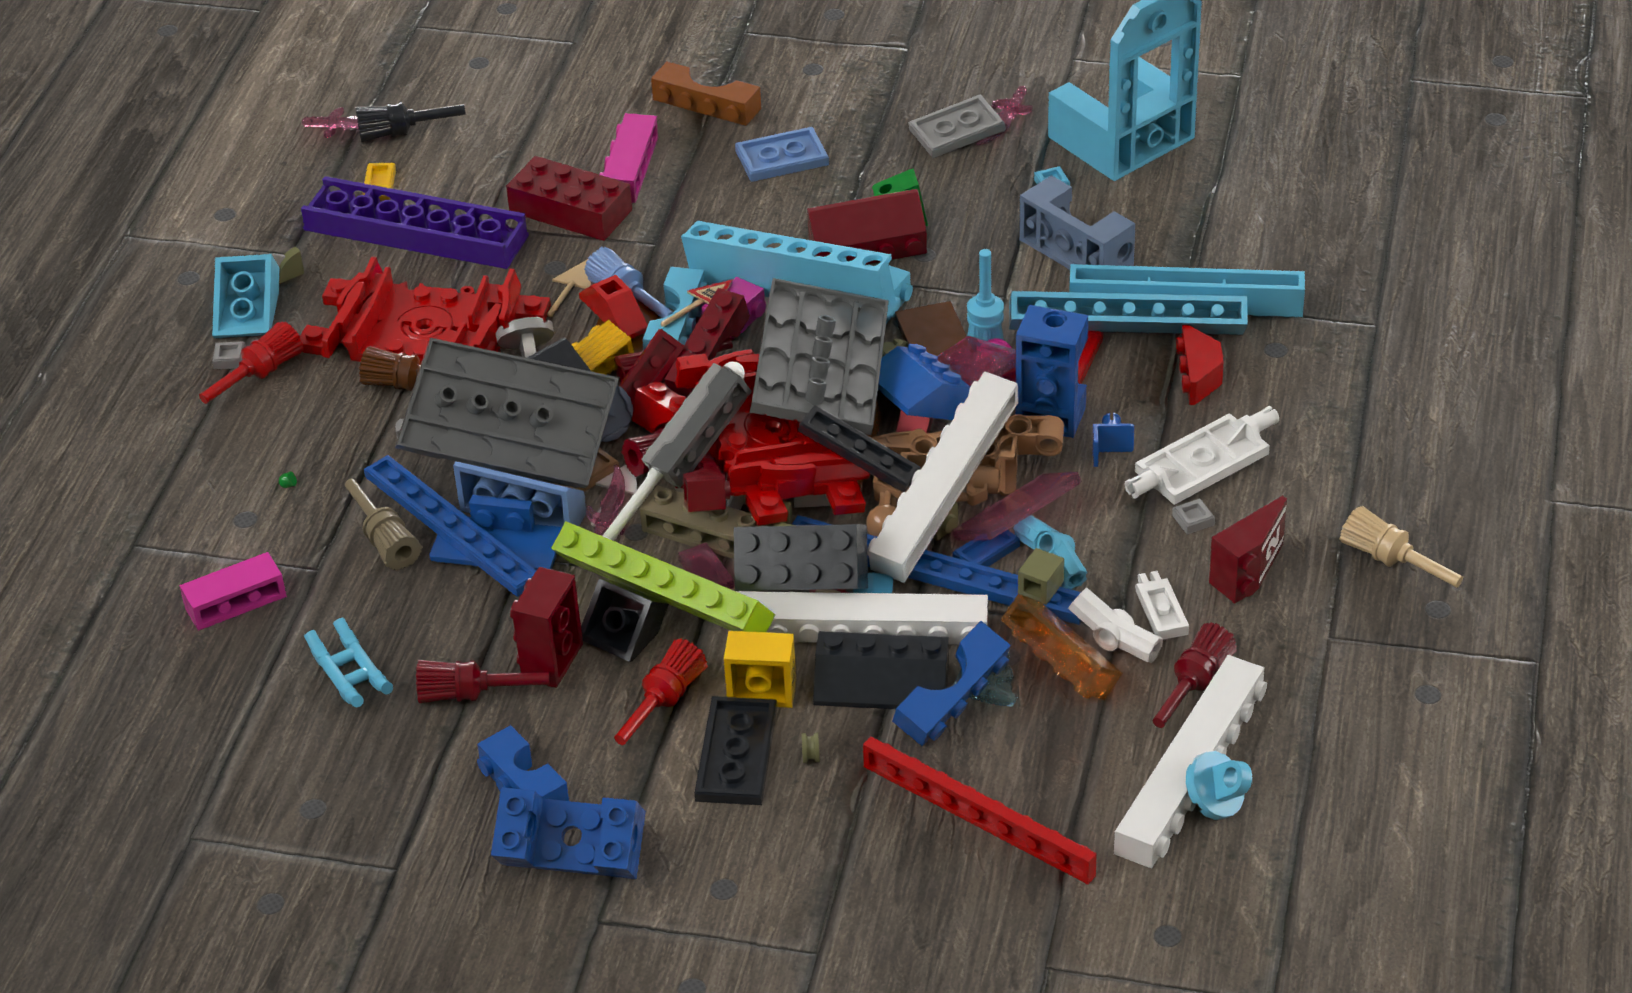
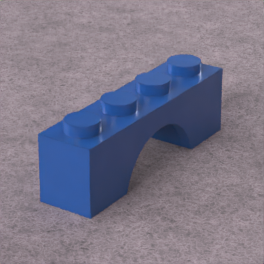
M980 621L961 640L955 655L961 667L962 678L955 685L943 690H929L917 686L896 708L892 722L922 747L930 738L933 741L937 740L947 727L944 723L951 716L956 719L967 707L968 703L965 701L972 694L977 697L989 683L986 679L993 672L998 675L1009 662L1007 654L1011 645Z

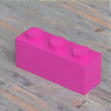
M269 552L179 585L184 607L198 631L287 597L282 573Z

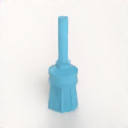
M983 249L979 252V293L967 303V321L969 323L967 338L976 356L981 345L989 339L997 338L1004 340L1002 331L1004 303L999 297L991 293V251L988 249Z

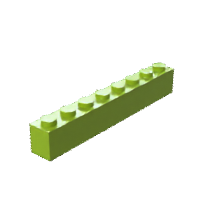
M565 521L551 547L553 551L574 565L612 581L622 583L730 631L767 632L775 617L772 611L756 599Z

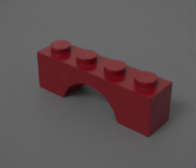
M718 288L678 357L706 354L710 361L715 358L720 346L727 338H738L750 317L744 295ZM676 359L665 377V382L669 389L687 398L694 388L676 387Z
M709 451L693 472L683 474V485L681 488L684 489V505L688 512L726 509V499L731 497L729 480L726 481L725 473H721L720 465L716 464V458H712Z

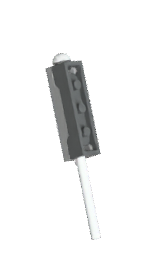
M728 362L721 367L713 363L702 376L700 382L684 400L682 406L666 424L664 430L641 459L650 469L648 476L603 534V537L613 541L617 538L661 478L681 488L683 485V474L693 472L752 392L743 380L745 371L741 364L738 362Z

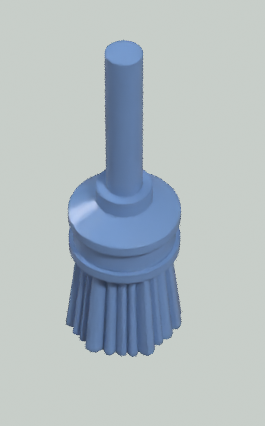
M600 247L599 250H596V252H593L588 257L589 260L586 261L584 270L589 281L598 283L617 275L632 290L635 299L639 300L661 318L673 313V311L643 290L644 279L642 273L634 269L630 264L625 263L613 250Z

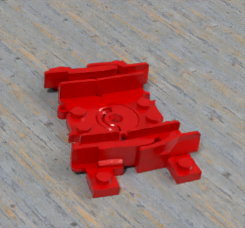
M371 257L364 273L359 272L352 280L330 278L322 295L324 305L337 306L338 314L329 328L306 325L300 335V339L304 347L303 353L322 355L325 358L332 356L339 342L343 343L348 349L350 359L361 362L363 352L370 346L396 354L418 355L420 362H422L430 338L501 353L500 347L497 346L496 338L498 328L500 326H503L504 329L508 328V323L526 317L543 318L545 323L547 313L551 308L550 297L519 295L522 287L515 269H509L503 285L489 283V277L484 275L476 294L472 286H464L460 289V293H458L453 288L427 287L423 283H420L414 290H409L407 282L393 284L391 268L385 267L384 271H382L377 257Z
M752 349L725 354L710 361L706 354L677 358V375L675 380L677 388H695L713 363L723 367L728 362H738L744 368L745 376L743 380L752 392L716 439L715 444L719 450L718 460L727 459L724 465V472L728 473L727 480L730 482L731 496L746 495L745 503L757 526L787 521L788 510L782 499L807 495L826 494L834 515L864 513L866 502L857 480L868 479L870 477L869 472L799 432L798 428L801 422L795 419L792 421L766 416L767 414L761 415L750 412L759 354H754Z

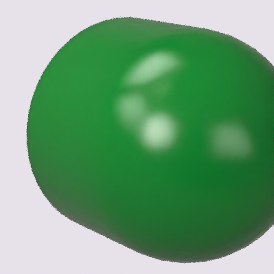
M290 471L282 474L278 482L281 487L289 488L297 484L295 474Z

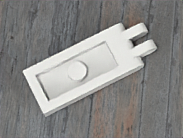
M1158 571L1150 572L1151 581L1148 580L1145 573L1138 574L1139 584L1135 585L1136 593L1154 634L1163 638V640L1189 635V624L1168 579H1161Z

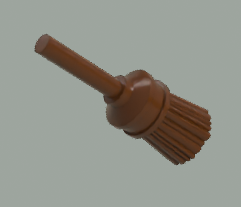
M372 346L367 347L363 352L359 367L360 382L364 385H391L395 389L403 388L407 391H413L421 366L420 358L414 354H396Z

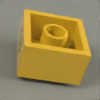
M728 631L724 654L727 697L777 700V707L792 708L797 680L794 634Z

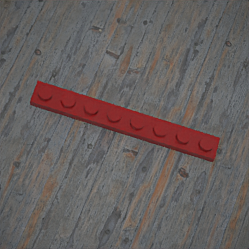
M870 737L863 744L864 768L1088 885L1096 877L1097 853L1091 851L1087 846L1080 845L1062 836L1058 831L1051 830L1033 821L1029 816L1022 815L1006 807L1000 801L993 800L977 792L973 787L966 786L950 778L944 772L937 771L923 764L917 758L910 757L896 750L888 743H883Z

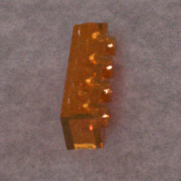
M1018 593L1001 618V621L1013 630L1012 635L1015 638L1030 645L1033 648V654L1041 660L1049 662L1054 667L1052 670L1065 680H1069L1075 685L1074 690L1087 699L1093 696L1105 700L1123 674L1038 600Z

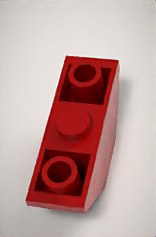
M617 275L595 283L579 293V298L604 323L610 320L611 323H614L631 339L646 332L648 325L632 290Z
M1182 325V337H1176L1177 355L1182 354V356H1179L1180 374H1185L1182 375V393H1188L1189 405H1196L1222 385L1224 361L1221 342L1190 325Z

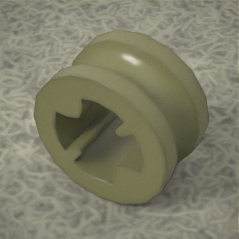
M818 732L814 733L813 736H807L806 733H802L803 763H807L809 759L820 762Z

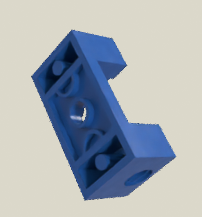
M1029 305L1016 333L1018 404L1015 407V415H1052L1059 417L1064 423L1063 436L1074 438L1086 409L1087 385L1078 383V361L1088 339V315Z
M501 787L491 856L505 866L637 879L646 811L634 800L603 797L601 805L543 799L534 790ZM572 828L580 829L582 833L580 842L574 846L566 845L564 842L565 833Z

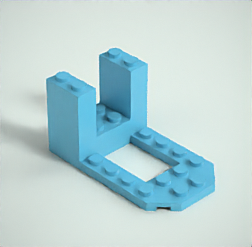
M1141 0L1133 4L1110 42L1109 108L1068 82L1049 92L1048 137L1113 181L1194 139L1202 1ZM1172 40L1170 76L1139 57Z

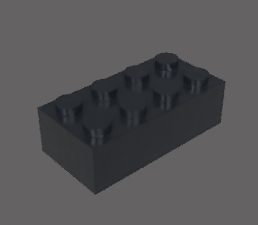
M867 525L734 527L735 591L868 588Z

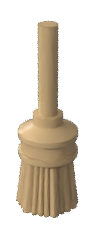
M1364 506L1353 510L1346 523L1342 526V533L1339 538L1342 543L1372 554L1373 559L1382 561L1388 567L1393 566L1398 561L1402 563L1409 562L1456 588L1459 587L1463 580V576L1414 551L1413 546L1408 544L1409 533L1407 531L1398 529L1394 524H1387Z

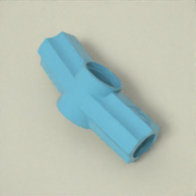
M1025 514L1022 518L1017 519L1013 530L1021 542L1034 550L1038 548L1064 558V582L1061 585L1062 587L1072 589L1081 586L1087 580V571L1075 553V542L1071 536L1058 532L1031 514Z

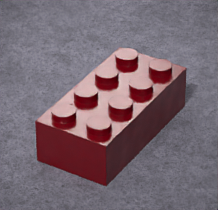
M534 156L506 185L509 211L525 213L526 218L605 241L632 211L630 183L543 157Z

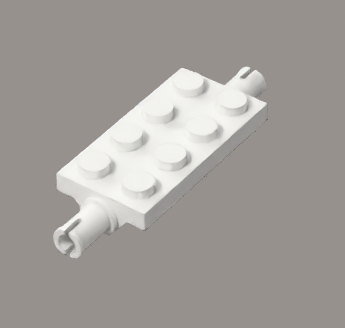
M1267 406L1252 416L1245 415L1238 420L1229 413L1135 463V472L1138 476L1125 481V489L1129 495L1132 494L1133 498H1137L1139 495L1155 488L1175 505L1269 455L1270 445L1261 439L1260 431L1279 422V415L1275 409L1272 410L1271 406Z

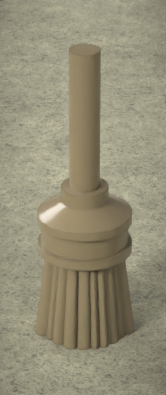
M355 479L347 480L345 483L346 489L367 515L363 523V533L371 544L377 548L385 566L398 571L401 568L408 567L409 564H414L422 552L423 546L405 528V523L397 512L390 507L376 508Z

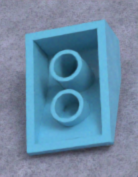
M272 254L215 258L213 338L264 335L272 328L279 295L280 268Z

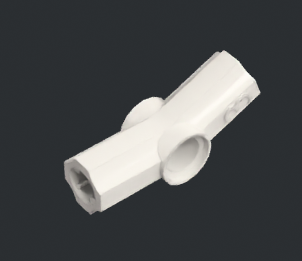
M1087 587L1068 607L1071 612L1093 630V637L1096 643L1103 649L1114 651L1120 648L1150 663L1157 658L1163 644V638L1135 625L1132 617L1124 610H1112Z

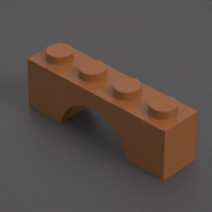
M668 61L651 78L653 100L745 126L761 110L759 86L737 80L718 87L700 85L691 79L690 67Z

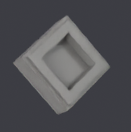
M245 342L216 343L212 361L214 369L239 367V362L242 360L241 350L245 347Z
M1200 498L1172 509V516L1187 535L1215 525L1214 515Z

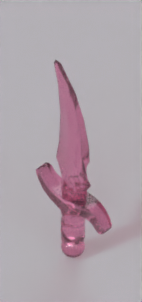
M1019 86L1011 99H998L992 102L991 107L993 109H1003L997 114L1005 122L1006 130L1011 125V120L1016 118V114L1025 115L1032 112V105L1024 106L1020 104L1027 93L1025 86ZM1005 131L981 139L977 142V145L992 141Z
M344 107L333 110L329 117L311 116V118L304 117L302 119V125L305 127H329L323 132L325 138L333 136L337 127L359 129L357 116L339 118L344 114Z
M617 464L614 465L610 487L600 502L601 512L594 511L589 505L585 511L588 519L596 525L593 533L603 536L619 514L618 509L623 504L625 498L624 476ZM623 528L619 535L624 534L625 528Z

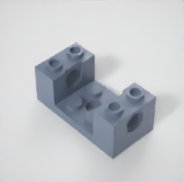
M1052 175L1020 195V240L1069 270L1071 264L1134 266V222L1113 211L1092 226L1085 224L1070 213L1072 187Z

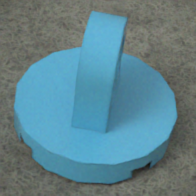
M1217 751L1197 755L1186 771V787L1193 804L1197 803L1202 809L1200 812L1205 817L1219 820L1233 816L1240 810L1244 801V794L1251 787V768L1247 763L1231 760L1225 754Z

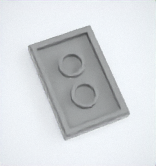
M981 94L908 122L909 130L932 158L1006 130L1005 122Z

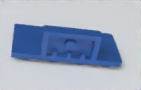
M479 495L471 496L469 501L471 515L469 518L534 569L537 570L538 567L552 570L557 553L551 547L562 527L535 524L532 501ZM437 535L429 554L431 561L477 566L446 540Z

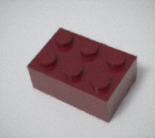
M538 567L533 577L526 581L520 598L515 600L511 606L510 617L514 623L513 639L517 644V664L520 665V672H549L550 685L547 686L557 688L583 646L575 575Z

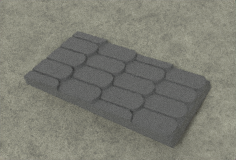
M773 278L750 412L761 415L767 414L766 416L792 421L795 419L798 422H802L816 405L865 435H871L889 300Z
M430 338L395 448L437 459L444 458L535 480L541 479L573 488L580 487L585 489L589 485L619 377Z

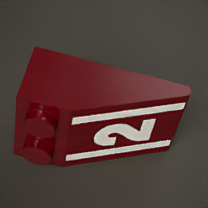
M1283 495L1212 536L1209 584L1233 603L1253 595L1260 588L1283 546L1287 498Z

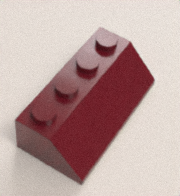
M918 189L807 208L808 237L811 241L891 254L892 260L927 253V233ZM820 252V253L816 254L815 256L826 257V256H828V255L831 254V253H830V252ZM846 256L848 262L856 258L854 256ZM873 260V261H870V262L866 263L865 265H867V264H872V263H877V262H880V261H878V260Z

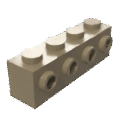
M658 485L640 507L642 531L734 559V527H760L757 526L751 513L726 506L725 510L688 512L684 505V493Z

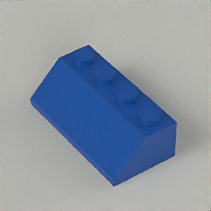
M909 344L908 347L897 346L881 359L878 390L907 415L953 420L958 405L964 403L968 398L971 386L961 379V375L949 370L948 365L939 362L937 356L929 354L926 351V347L922 345Z

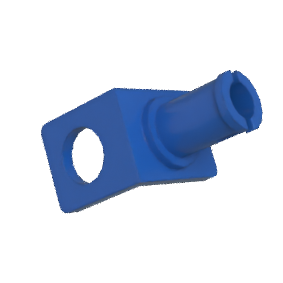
M1107 413L1102 418V424H1093L1094 467H1098L1099 452H1132L1134 450V425L1121 424V418L1118 414L1113 413V420H1111L1110 413Z

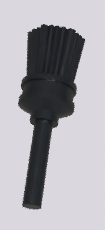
M402 102L392 105L387 104L384 107H355L361 143L391 134L392 137L402 134L407 135L410 126L416 125L415 122L466 115L464 104L421 111L407 109Z

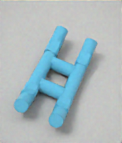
M339 618L333 622L340 640L346 649L330 656L315 630H311L304 635L315 660L324 669L343 700L354 707H360L363 704V697L357 693L353 686L369 679V682L377 691H381L383 694L392 692V683L376 668L360 646L358 639L353 631L350 630L344 618ZM353 660L360 666V669L343 675L338 668Z

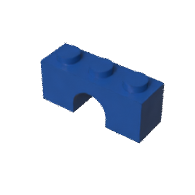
M511 725L477 744L479 751L477 764L479 769L486 777L490 775L496 782L499 791H501V787L534 790L543 799L569 801L567 782L548 763L536 770L526 771L532 767L530 746Z

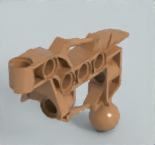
M1017 414L1010 416L970 478L966 492H961L956 502L967 501L969 505L974 506L986 501L988 494L1000 493L1002 496H1016L1018 455L1055 456L1059 454L1063 446V421L1059 417L1052 415L1026 416ZM915 429L914 431L883 434L872 437V439L921 467V470L926 463L929 450L932 447H936L939 443L942 431L926 433L922 429ZM874 476V497L879 504L870 510L866 518V525L869 535L878 537L882 531L885 518L893 514L897 508L898 499L903 492Z

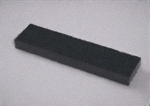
M816 405L799 425L798 431L901 492L907 490L912 482L914 473L921 468Z

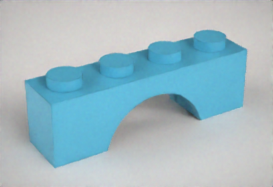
M670 267L664 282L666 307L674 310V312L667 317L649 321L643 337V349L647 347L658 329H663L681 344L685 345L696 326V317L701 316L702 304L665 327L661 326V322L698 300V298L688 294L687 290L709 285L708 282H705L704 270Z

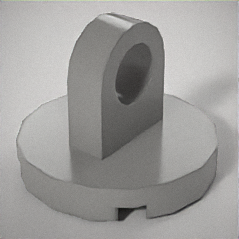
M540 317L516 319L508 323V328L504 329L503 326H500L496 331L497 343L500 347L520 349L521 355L524 358L535 354L536 346L550 341L555 335L552 321L547 320L544 323L543 318Z

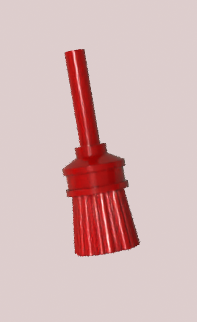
M277 322L259 340L256 339L249 346L242 348V360L239 362V367L199 394L201 401L207 404L245 376L251 377L254 375L259 379H264L270 372H274L278 365L303 352L304 347L302 346L303 343L300 335L287 322Z
M686 639L673 641L661 663L655 665L650 670V673L644 677L642 686L645 691V700L614 736L618 744L625 745L655 707H660L661 705L672 707L678 702L679 697L683 696L686 692L687 686L708 668L706 657H704L705 654H702V649H699L693 643H689Z

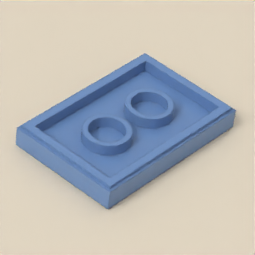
M813 127L735 143V151L751 182L829 165V157Z

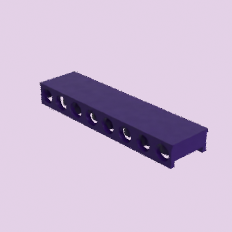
M327 176L322 179L323 186L308 206L303 205L301 208L304 223L303 229L305 231L508 269L529 236L525 213ZM336 186L341 190L331 192L329 187ZM354 191H362L365 195L355 196ZM386 195L391 200L381 201L379 196ZM412 200L416 204L406 206L404 201ZM438 205L442 209L431 211L429 206ZM461 209L467 214L457 216L455 210ZM487 214L493 219L482 221L480 215ZM507 219H513L518 222L515 229L507 225Z

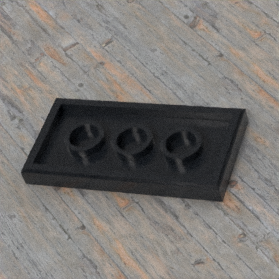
M712 696L694 792L695 802L762 805L777 714V700Z

